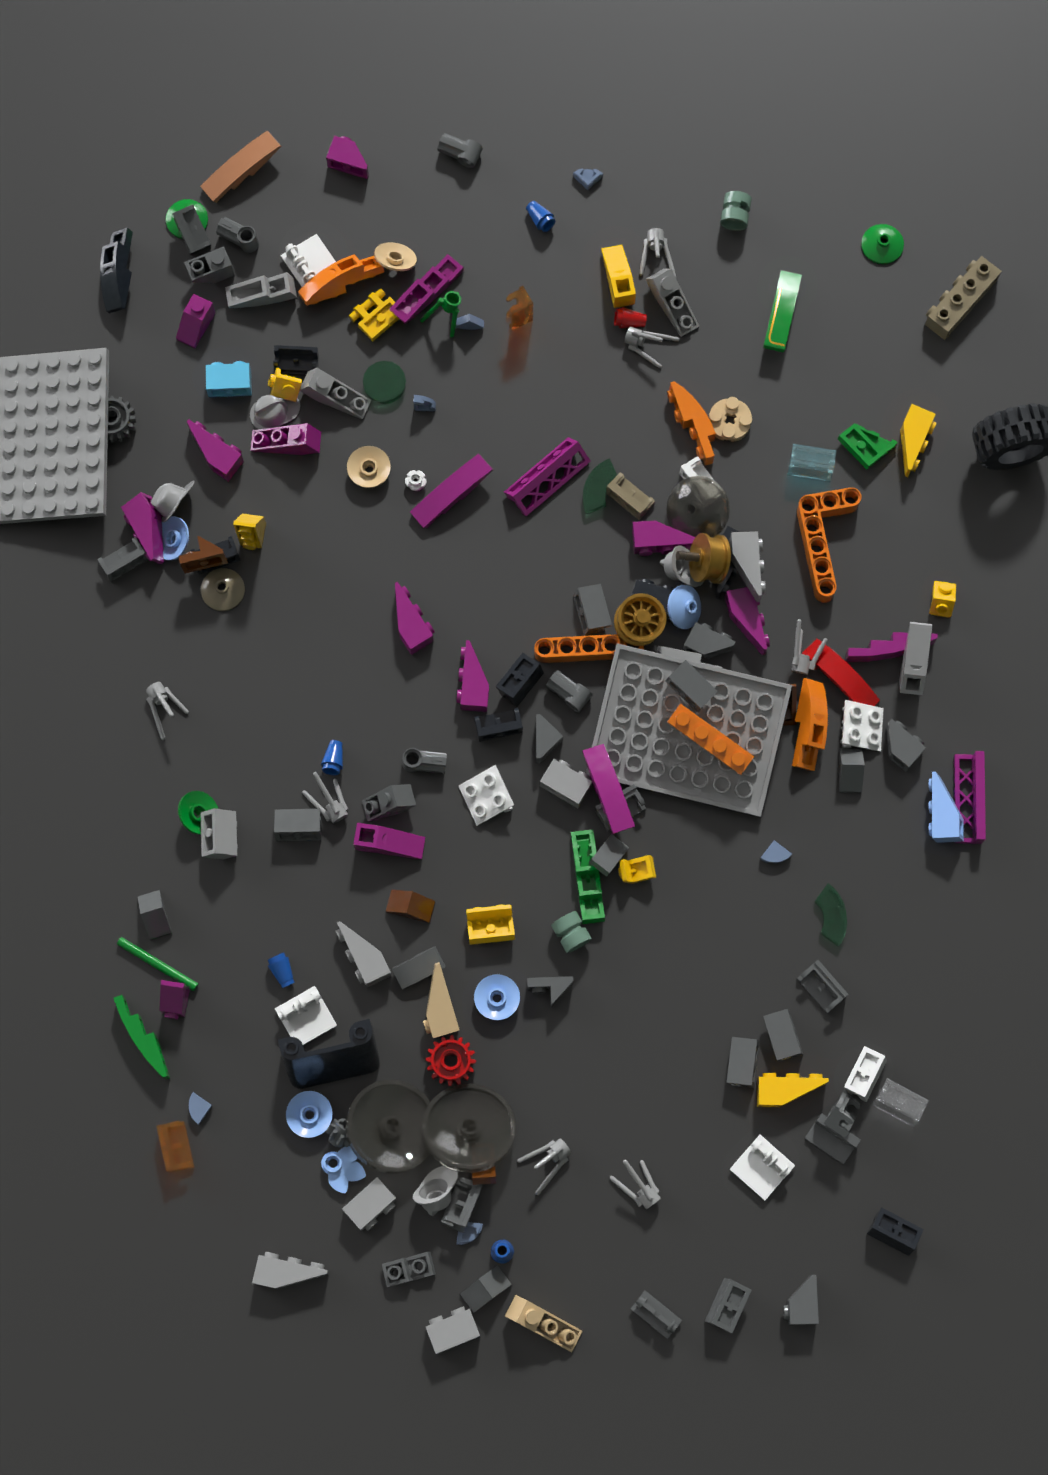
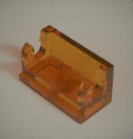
M524 286L519 287V290L509 294L506 298L507 302L516 299V305H513L506 314L507 317H511L509 326L512 331L533 321V302Z
M174 1121L157 1125L166 1172L172 1173L194 1167L185 1122Z

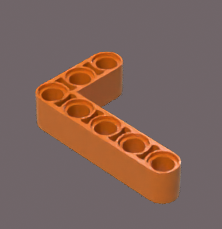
M844 488L805 495L798 503L797 517L815 598L822 603L831 601L836 591V581L822 518L855 512L861 501V493L856 488ZM851 497L855 500V503L850 504L845 498ZM831 501L834 506L827 507L824 505V502ZM808 504L813 510L806 511L802 506ZM814 525L817 531H809L806 526ZM817 545L822 551L814 552L811 546ZM822 566L826 569V572L820 573L815 567ZM828 587L831 593L824 594L820 588Z
M618 634L542 638L535 644L534 655L537 661L541 663L613 660L615 650L608 651L605 645L612 643L615 646L617 644L627 646L628 643L624 642ZM587 644L592 645L594 651L586 652L583 650V646ZM570 646L572 651L570 653H563L561 647ZM639 646L638 649L644 650V646ZM541 647H547L550 649V652L544 655L538 650Z

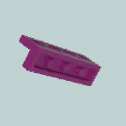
M568 437L506 489L504 494L508 499L516 503L524 516H527L591 461L579 442ZM578 452L582 460L577 465H571L572 456ZM560 467H565L564 476L560 479H555L556 470ZM543 481H549L548 489L544 493L539 492L540 484ZM527 495H533L531 504L525 508L521 500Z
M975 751L973 755H954V803L964 819V824L966 823L973 830V838H964V842L955 843L982 844L986 840L984 751ZM959 760H971L972 770L965 774L959 768ZM964 780L972 786V792L968 796L960 790V784ZM965 801L972 807V814L968 818L960 812V806Z

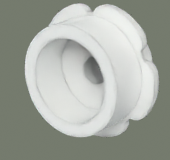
M412 470L407 474V478H405L406 486L413 491L421 490L427 482L422 471Z

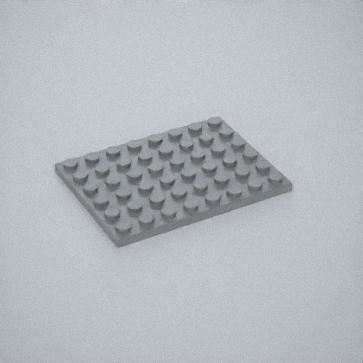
M107 348L0 357V524L106 516L109 350Z
M617 644L592 747L604 744L619 783L634 784L639 788L761 817L792 685L686 660L718 691L696 712L665 682L685 659ZM680 703L754 756L742 775H739L667 723ZM587 767L586 774L590 776V773H589V770H588V767Z

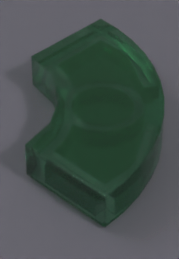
M610 458L598 464L591 471L585 482L583 506L586 514L606 507L605 494L607 485L617 476Z
M828 883L815 900V904L821 909L823 914V927L820 934L839 947L847 929V914L841 896Z

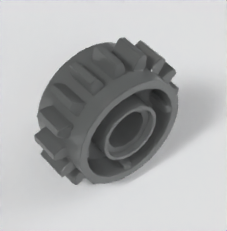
M114 396L108 398V419L117 417L116 421L108 422V440L111 444H114V441L117 440L123 442L124 437L129 438V432L135 430L132 423L137 422L136 417L133 416L135 414L134 409L130 408L131 405L128 401L123 403L122 397L115 399Z

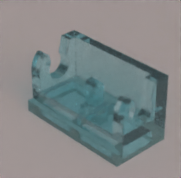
M793 444L787 475L831 482L836 450Z

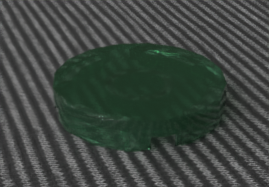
M380 361L368 367L364 373L363 386L365 393L370 399L387 404L396 401L402 396L406 387V378L403 370L397 364L390 361Z

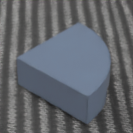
M582 168L575 171L573 177L589 190L603 177V173L597 169Z
M467 314L457 318L456 328L466 330L484 328V320Z
M414 395L415 411H436V402L433 399Z
M774 840L760 860L766 863H780L790 858L792 853Z
M193 1092L189 1099V1112L193 1120L200 1125L212 1105Z
M468 1222L464 1233L458 1231L457 1245H464L475 1240L480 1234L483 1224Z

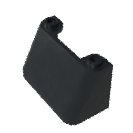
M370 1019L355 1022L350 1027L349 1043L309 1052L304 1051L302 1042L296 1037L278 1039L290 1083L295 1088L304 1089L375 1072L380 1065V1058Z

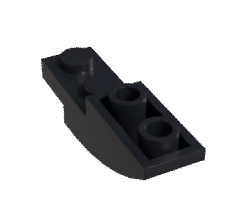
M129 228L113 232L110 244L102 246L100 262L101 290L106 312L109 314L125 309L132 275V272L126 268L133 231Z

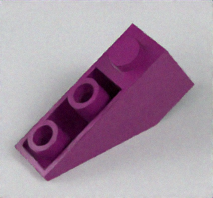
M188 419L189 430L209 468L229 482L244 462L241 450L232 444L229 446L224 443V439L218 434L207 432L206 427L200 422L196 421L194 423Z
M308 423L253 430L251 451L294 455L320 453L321 432Z
M140 492L121 507L125 514L123 517L135 531L133 533L134 537L144 547L146 558L149 561L162 564L164 563L162 515L152 506V496Z
M657 521L633 522L632 526L634 554H639L640 556H649L656 552L667 555L679 545L690 550L695 537Z
M396 582L395 592L399 637L410 654L413 655L434 642L433 634L435 631L429 622L425 623L421 618L423 613L417 604L413 605L409 600L411 595L405 586L401 587Z
M748 587L727 591L725 600L730 619L761 655H765L767 647H770L768 634L763 632L762 626H765L763 613L759 614L757 607L760 605V602H756Z
M466 640V647H461L460 660H464V668H459L458 679L459 682H462V690H457L456 703H460L461 710L487 712L489 684L470 640Z
M357 823L353 845L355 850L422 860L425 837L382 826Z

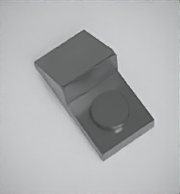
M573 976L527 978V990H532L533 994L546 993V990H550L551 1007L573 985Z

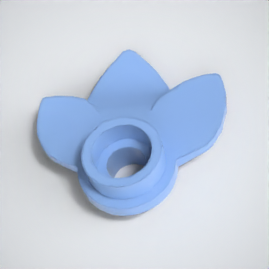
M348 1146L343 1147L338 1152H328L321 1161L322 1169L328 1174L329 1184L340 1193L347 1192L349 1181H359L366 1177L364 1168L356 1161L361 1151L355 1147ZM332 1159L337 1160L338 1164L335 1168L329 1166V1161Z

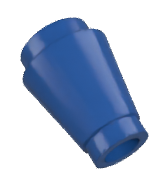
M531 201L527 205L526 210L538 230L546 232L554 226V215L536 201Z
M337 740L329 742L321 762L324 773L338 775L340 770L343 769L342 742Z
M284 952L268 959V968L282 988L295 983L289 957H286Z
M498 1240L491 1247V1256L498 1263H507L514 1255V1248L507 1240ZM504 1246L507 1250L506 1254L500 1255L498 1248Z

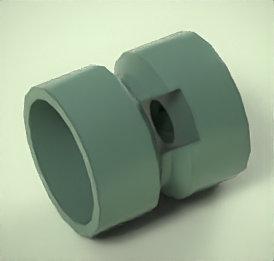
M730 191L725 194L724 209L722 210L720 221L724 228L734 231H741L747 228L751 196L741 191Z
M576 911L559 918L551 924L557 937H562L560 943L566 953H571L592 940L587 929L580 926L582 921Z

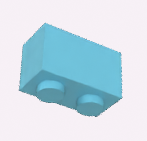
M236 361L233 364L214 362L211 365H206V390L208 397L251 396L252 381L249 363L243 361Z

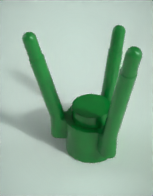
M447 292L444 298H439L437 303L420 321L423 323L442 306L445 312L453 314L450 337H454L457 315L459 313L458 307L461 303L459 292Z

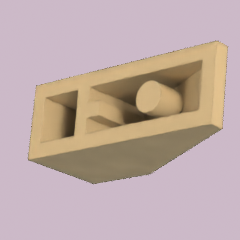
M439 962L434 964L426 1009L427 1020L423 1021L426 1033H432L433 1038L459 1031Z

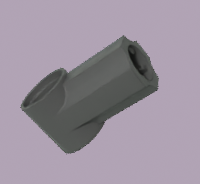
M444 133L439 141L437 150L440 153L457 159L461 165L467 168H474L483 147L474 140L468 139L463 141Z
M227 217L221 218L216 229L217 235L240 246L244 252L252 253L258 249L259 241L252 227L242 226ZM246 238H252L249 241H244Z
M558 670L550 677L546 684L548 689L561 697L564 703L577 713L583 709L593 696L591 691L580 683H574Z
M409 748L403 753L402 766L408 772L423 771L445 774L447 754ZM409 756H415L418 759V763L411 765L407 763L406 759Z

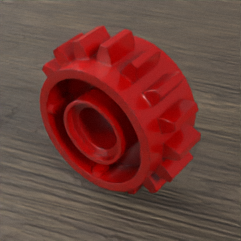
M453 1035L450 1036V1040H446L443 1036L441 1037V1043L433 1042L434 1050L428 1049L431 1057L426 1058V1062L431 1063V1065L427 1067V1070L434 1071L432 1078L436 1079L439 1077V1084L441 1085L444 1081L448 1082L449 1087L452 1086V1082L461 1085V1079L469 1080L468 1072L474 1073L471 1065L476 1064V1060L471 1059V1056L475 1054V1051L468 1050L470 1043L468 1042L464 1045L462 1037L456 1041ZM449 1055H454L458 1059L457 1064L453 1067H449L444 1063L445 1058Z

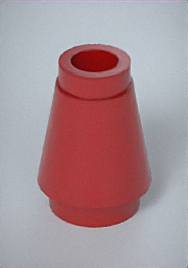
M622 307L615 311L614 326H619L620 329L629 328L630 326L634 328L645 327L647 315Z

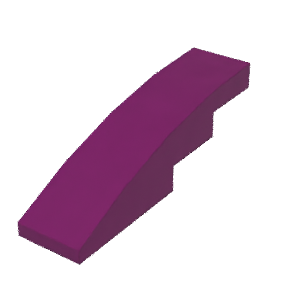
M447 254L436 267L432 266L420 280L417 279L394 303L389 311L403 323H408L434 301L464 271V267Z
M477 454L428 494L410 513L423 528L429 527L441 514H445L460 499L463 500L493 469L480 454Z
M893 632L890 641L870 640L868 648H848L846 662H870L904 655L908 633ZM931 634L930 646L936 642L938 634Z
M604 744L583 750L582 753L596 794L598 793L612 834L635 827Z

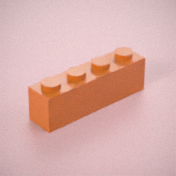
M681 703L667 721L668 724L739 775H742L754 758L752 754Z

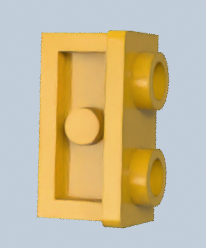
M511 905L475 907L466 910L470 945L515 940Z

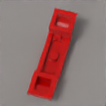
M816 639L801 654L810 656L809 661H812L822 641ZM825 645L816 662L815 669L819 668L849 698V701L871 706L878 704L880 699L863 678L835 651Z

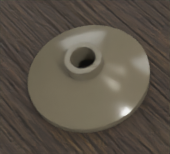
M220 568L210 572L204 578L201 585V595L204 602L210 608L217 611H228L240 604L245 594V585L241 576L227 568ZM224 584L226 585V588L224 590H219L218 586Z

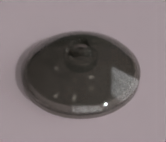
M704 476L688 477L680 481L671 491L666 507L667 518L670 526L693 537L700 533H706L714 538L722 532L728 522L730 514L729 499L722 486L713 479ZM692 505L695 507L694 513L690 511Z

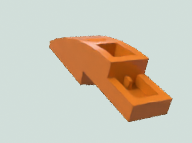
M354 254L320 271L298 291V294L306 305L317 304L320 301L335 298L346 293L345 285L355 284L357 281L373 278L384 273V267L376 261L374 256L359 260Z
M675 381L670 382L667 396L670 404L674 403L676 422L681 423L682 429L689 427L692 440H696L698 445L696 447L697 456L703 459L704 465L712 464L715 455L710 442L715 440L716 433L710 419L698 401L685 388Z
M803 678L795 722L800 723L792 766L815 771L818 750H825L828 726L827 699L823 683Z

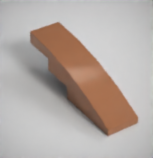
M266 131L232 156L200 187L213 202L217 203L231 188L235 190L248 175L253 176L282 146L269 131Z

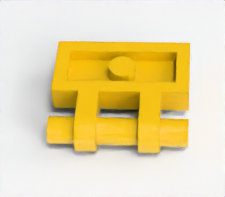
M381 288L375 293L372 292L364 303L353 308L354 311L348 315L352 322H355L359 317L363 319L358 323V327L372 342L399 320L398 317L389 311L395 301L391 297L384 302L381 300L386 295ZM373 305L377 307L370 314L367 313Z

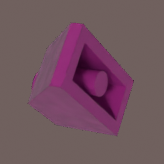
M334 135L326 156L327 167L368 179V166L356 143L348 137Z
M193 294L183 311L176 340L196 348L215 315L212 302Z
M161 980L159 1011L165 1014V1018L178 1020L179 1016L185 1017L190 993L188 987L184 983Z

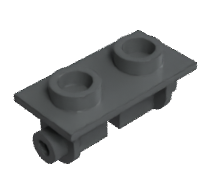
M645 1290L631 1307L633 1312L667 1339L682 1321Z

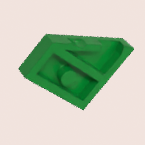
M855 423L837 438L866 470L893 450L898 444L893 439L891 441L879 437V433L868 431Z

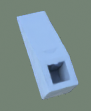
M932 772V779H929V791L932 792V801H929V813L932 814V823H929V835L936 842H964V819L941 777L936 772Z

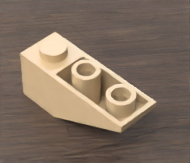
M515 1295L505 1314V1317L570 1352L573 1351L582 1333V1330Z

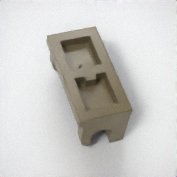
M621 472L607 485L606 494L638 520L655 504L652 497L649 498L634 486Z

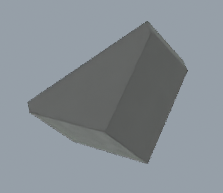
M536 714V763H541L563 742V735L541 714Z
M839 748V792L862 793L865 768L862 748Z
M160 890L138 896L140 914L149 939L152 940L172 934Z
M497 1265L466 1288L460 1295L473 1313H475L512 1284Z

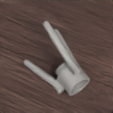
M660 228L648 230L647 239H644L639 275L642 276L644 273L648 248L650 247L651 250L655 251L657 258L660 257V250L664 248L669 269H672L676 277L667 238H664V231Z
M630 326L624 342L629 344L628 349L635 351L650 363L661 368L662 365L640 350L638 345L642 346L645 339L662 342L663 339L678 342L680 339Z
M798 619L791 671L808 675L809 669H815L816 662L828 640L827 638L823 639L812 661H809L810 656L801 654L803 630L801 629V619Z
M156 682L146 689V693L149 696L146 700L151 707L162 740H165L155 703L156 705L162 704L170 717H174V714L166 702L168 697L185 714H188L189 711L171 693L168 687L164 688L161 682Z
M314 772L313 776L329 802L326 806L327 811L307 791L303 790L302 794L317 809H320L326 821L331 820L333 824L348 816L346 811L348 807L344 802L338 781L333 779L339 802L337 800L333 801L317 772Z
M561 1138L556 1142L552 1140L547 1145L517 1160L518 1163H521L547 1151L548 1155L534 1166L535 1170L551 1159L555 1163L559 1161L536 1190V1195L542 1192L562 1165L569 1161L567 1156L571 1154V1151Z
M623 1160V1164L641 1188L637 1192L639 1197L614 1176H610V1180L630 1196L639 1207L643 1205L645 1209H648L661 1199L658 1195L659 1190L655 1186L643 1160L640 1161V1165L649 1183L646 1186L628 1161Z

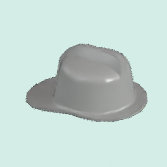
M271 394L262 396L251 408L250 419L252 424L258 429L279 427L292 421L300 411L299 399L297 398L296 402L275 397Z
M191 481L184 488L172 483H166L157 489L151 504L163 516L162 522H166L172 516L180 501L188 493L195 481Z
M676 546L672 552L666 555L665 559L660 561V565L664 567V571L669 579L681 581L692 587H698L703 584V582H696L692 579L689 561L676 559L677 551L690 552L685 547Z
M441 1166L432 1170L414 1192L413 1200L421 1204L431 1216L445 1209L451 1203V1189L458 1179V1171L452 1166Z

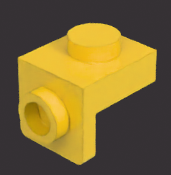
M276 368L275 373L270 374L268 380V387H271V395L296 402L302 379L281 374V369Z
M934 581L929 613L931 615L951 617L956 601V584Z
M651 855L631 860H619V876L625 883L634 884L656 878L653 856Z

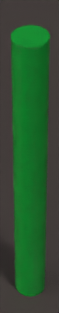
M123 937L118 940V946L177 982L184 983L192 991H195L199 983Z

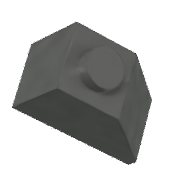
M816 1275L809 1276L787 1300V1305H783L784 1320H788V1325L819 1324Z

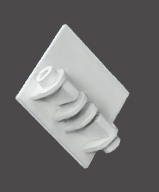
M317 234L297 246H293L292 243L288 244L285 247L286 252L280 255L301 287L320 271L336 262Z
M845 700V706L842 708V711H844L843 720L841 721L843 724L841 727L843 731L842 739L840 740L842 747L851 748V746L881 752L883 708Z
M496 765L459 785V789L477 826L503 811L508 812L513 809L514 803Z
M315 986L275 1008L290 1037L298 1038L303 1045L337 1026Z
M759 1135L730 1170L765 1201L795 1165L764 1137Z

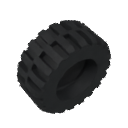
M1035 403L1018 405L1017 407L1006 408V410L995 412L993 415L985 417L983 421H979L972 431L979 463L989 470H1006L1025 464L1028 465L1048 456V406L1044 404L1036 405Z

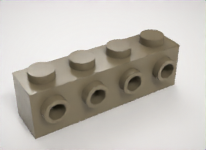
M983 256L977 261L973 260L966 268L967 273L964 276L959 275L952 284L954 286L950 292L946 290L939 299L941 302L938 306L933 305L926 313L928 318L925 325L944 340L999 279L1002 271Z

